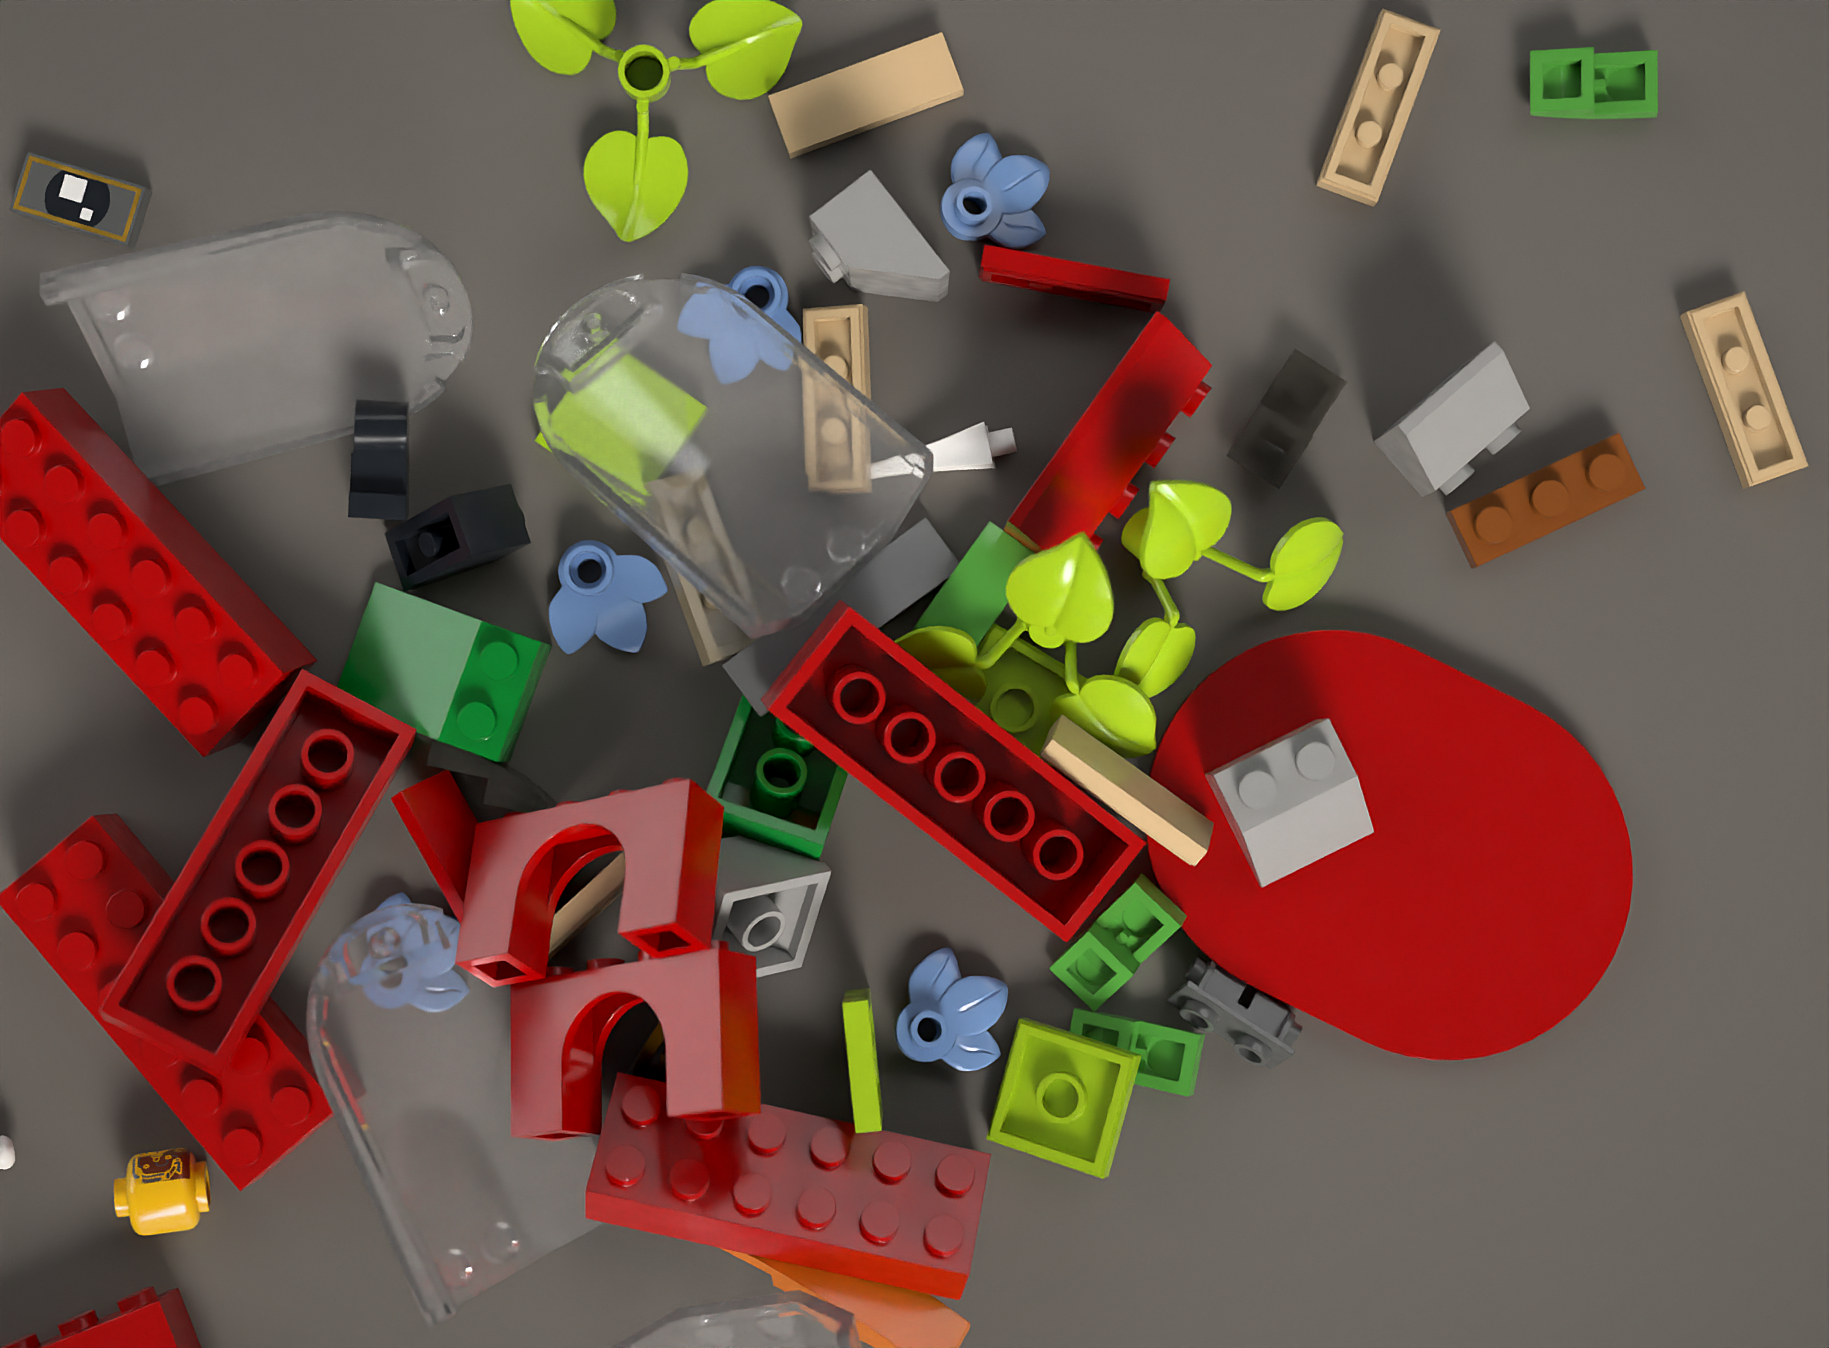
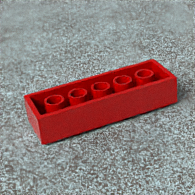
M65 388L21 392L0 417V539L203 758L240 743L289 692L301 670L309 671L318 660Z
M842 600L836 603L760 699L772 714L1066 943L1146 844L1144 840Z
M302 669L100 1007L99 1012L102 1018L222 1080L409 753L417 729Z
M117 813L92 815L0 893V906L238 1190L242 1191L269 1172L350 1103L355 1096L271 996L268 997L222 1080L102 1018L99 1012L100 1007L175 882Z
M618 1072L585 1190V1218L960 1301L970 1275L991 1154L884 1130L856 1133L855 1124L766 1104H761V1115L714 1121L668 1117L666 1082Z

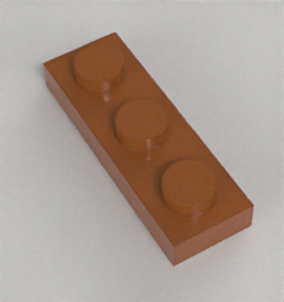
M1617 433L1445 514L1471 569L1646 488L1620 433Z

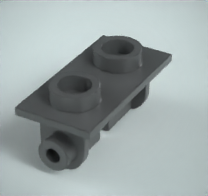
M1196 958L1184 975V979L1188 982L1172 993L1167 999V1002L1181 1010L1180 1015L1188 1024L1201 1031H1213L1233 1044L1234 1052L1241 1059L1252 1065L1266 1066L1272 1069L1293 1056L1296 1051L1291 1046L1300 1035L1302 1026L1294 1021L1295 1014L1259 991L1253 994L1246 1008L1238 1004L1237 1002L1247 983L1231 975L1211 959L1205 963Z

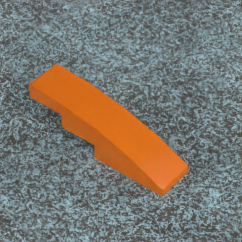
M720 1248L770 1274L773 1286L827 1313L829 1324L875 1348H959L970 1329L969 1321L931 1294Z

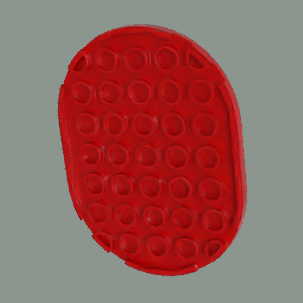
M1348 630L1308 631L1266 641L1228 660L1205 677L1176 710L1164 730L1154 753L1148 776L1214 823L1208 852L1195 866L1189 865L1146 834L1148 858L1154 879L1159 890L1187 915L1181 926L1186 935L1207 957L1231 975L1366 1043L1389 1052L1428 1060H1466L1508 1051L1535 1039L1570 1015L1588 997L1603 977L1615 956L1630 910L1633 888V859L1629 833L1622 809L1603 771L1589 752L1566 729L1549 716L1414 648L1385 637ZM1329 718L1358 776L1374 832L1264 887H1260L1205 774L1316 719Z

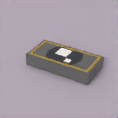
M27 152L9 211L28 219L134 250L152 191L138 184Z

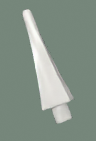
M981 422L909 452L874 462V479L922 472L996 468L995 456L1017 452L1013 429L1011 427L988 432L985 422Z

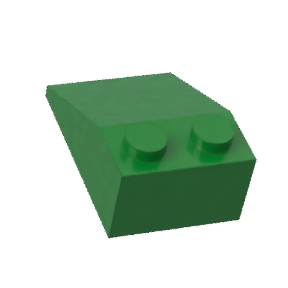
M375 582L337 687L417 729L416 732L496 762H510L552 645Z
M742 694L706 792L724 806L721 839L741 835L819 861L849 773L770 711L763 716H759Z

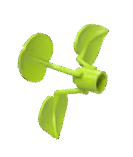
M510 0L511 13L518 35L529 54L538 64L557 74L575 75L587 67L592 53L595 51L600 56L618 63L619 80L625 92L637 101V136L622 130L612 131L603 135L589 149L584 163V182L592 203L609 222L618 237L625 242L638 240L659 228L679 205L688 183V164L681 145L670 137L656 136L648 138L649 103L659 100L667 93L671 84V72L697 69L706 65L707 79L712 88L718 93L737 100H751L769 92L779 82L785 73L794 45L802 29V19L790 9L774 1L714 0L702 7L690 22L689 35L700 55L683 58L672 56L666 59L660 50L650 45H636L624 52L600 42L607 38L614 30L617 19L614 0Z
M1190 480L1150 482V507L1139 510L1129 519L1123 529L1121 541L1123 546L1140 560L1141 567L1143 568L1142 577L1152 585L1164 608L1165 614L1164 619L1154 617L1144 621L1133 632L1120 654L1114 676L1133 682L1150 698L1172 685L1185 671L1192 658L1196 641L1195 631L1186 623H1178L1180 613L1162 579L1177 577L1183 574L1193 561L1199 560L1201 555L1256 581L1267 582L1262 601L1268 608L1277 611L1293 609L1304 604L1319 592L1333 573L1343 545L1344 533L1333 521L1324 517H1315L1301 521L1293 526L1276 545L1271 555L1270 568H1257L1211 547L1223 536L1231 517V503L1223 492L1211 485Z
M1084 532L1074 535L1058 546L1029 556L1012 570L1006 584V597L1012 610L1018 617L1015 624L986 654L977 656V648L973 638L965 631L947 626L920 628L894 641L973 705L983 698L987 690V678L981 669L991 667L1023 631H1028L1031 639L1039 646L1056 648L1063 645L1065 647V681L1071 692L1058 696L1052 702L1050 715L1053 724L1063 714L1124 759L1141 757L1156 749V714L1150 699L1141 688L1128 679L1114 675H1096L1086 680L1083 685L1078 679V642H1090L1100 637L1108 629L1114 612L1113 594L1107 572L1096 549Z

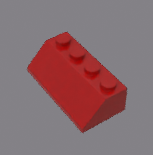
M1156 311L1008 519L1003 531L1034 553L1058 546L1080 532H1084L1097 551L1104 539L1094 532L1107 513H1110L1117 519L1121 517L1140 490V488L1130 482L1144 462L1152 468L1157 466L1176 439L1166 431L1180 411L1191 418L1212 387L1202 380L1213 365L1167 317Z

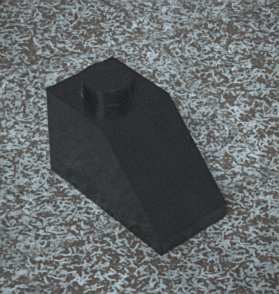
M511 484L451 495L384 533L404 592L495 562L531 543L525 526L524 514L518 506Z

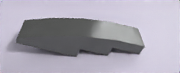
M925 518L779 622L724 663L722 667L757 714L763 716L769 710H767L760 699L839 600H842L877 629L881 630L947 581L960 562L927 518Z

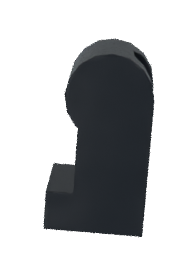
M357 399L354 418V450L351 453L348 517L406 521L409 516V403Z

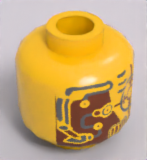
M185 1148L134 1155L128 1163L126 1178L114 1180V1203L117 1217L129 1216L134 1231L139 1235L145 1236L193 1229L200 1220L201 1212L211 1210V1189L207 1161L197 1162L195 1155Z

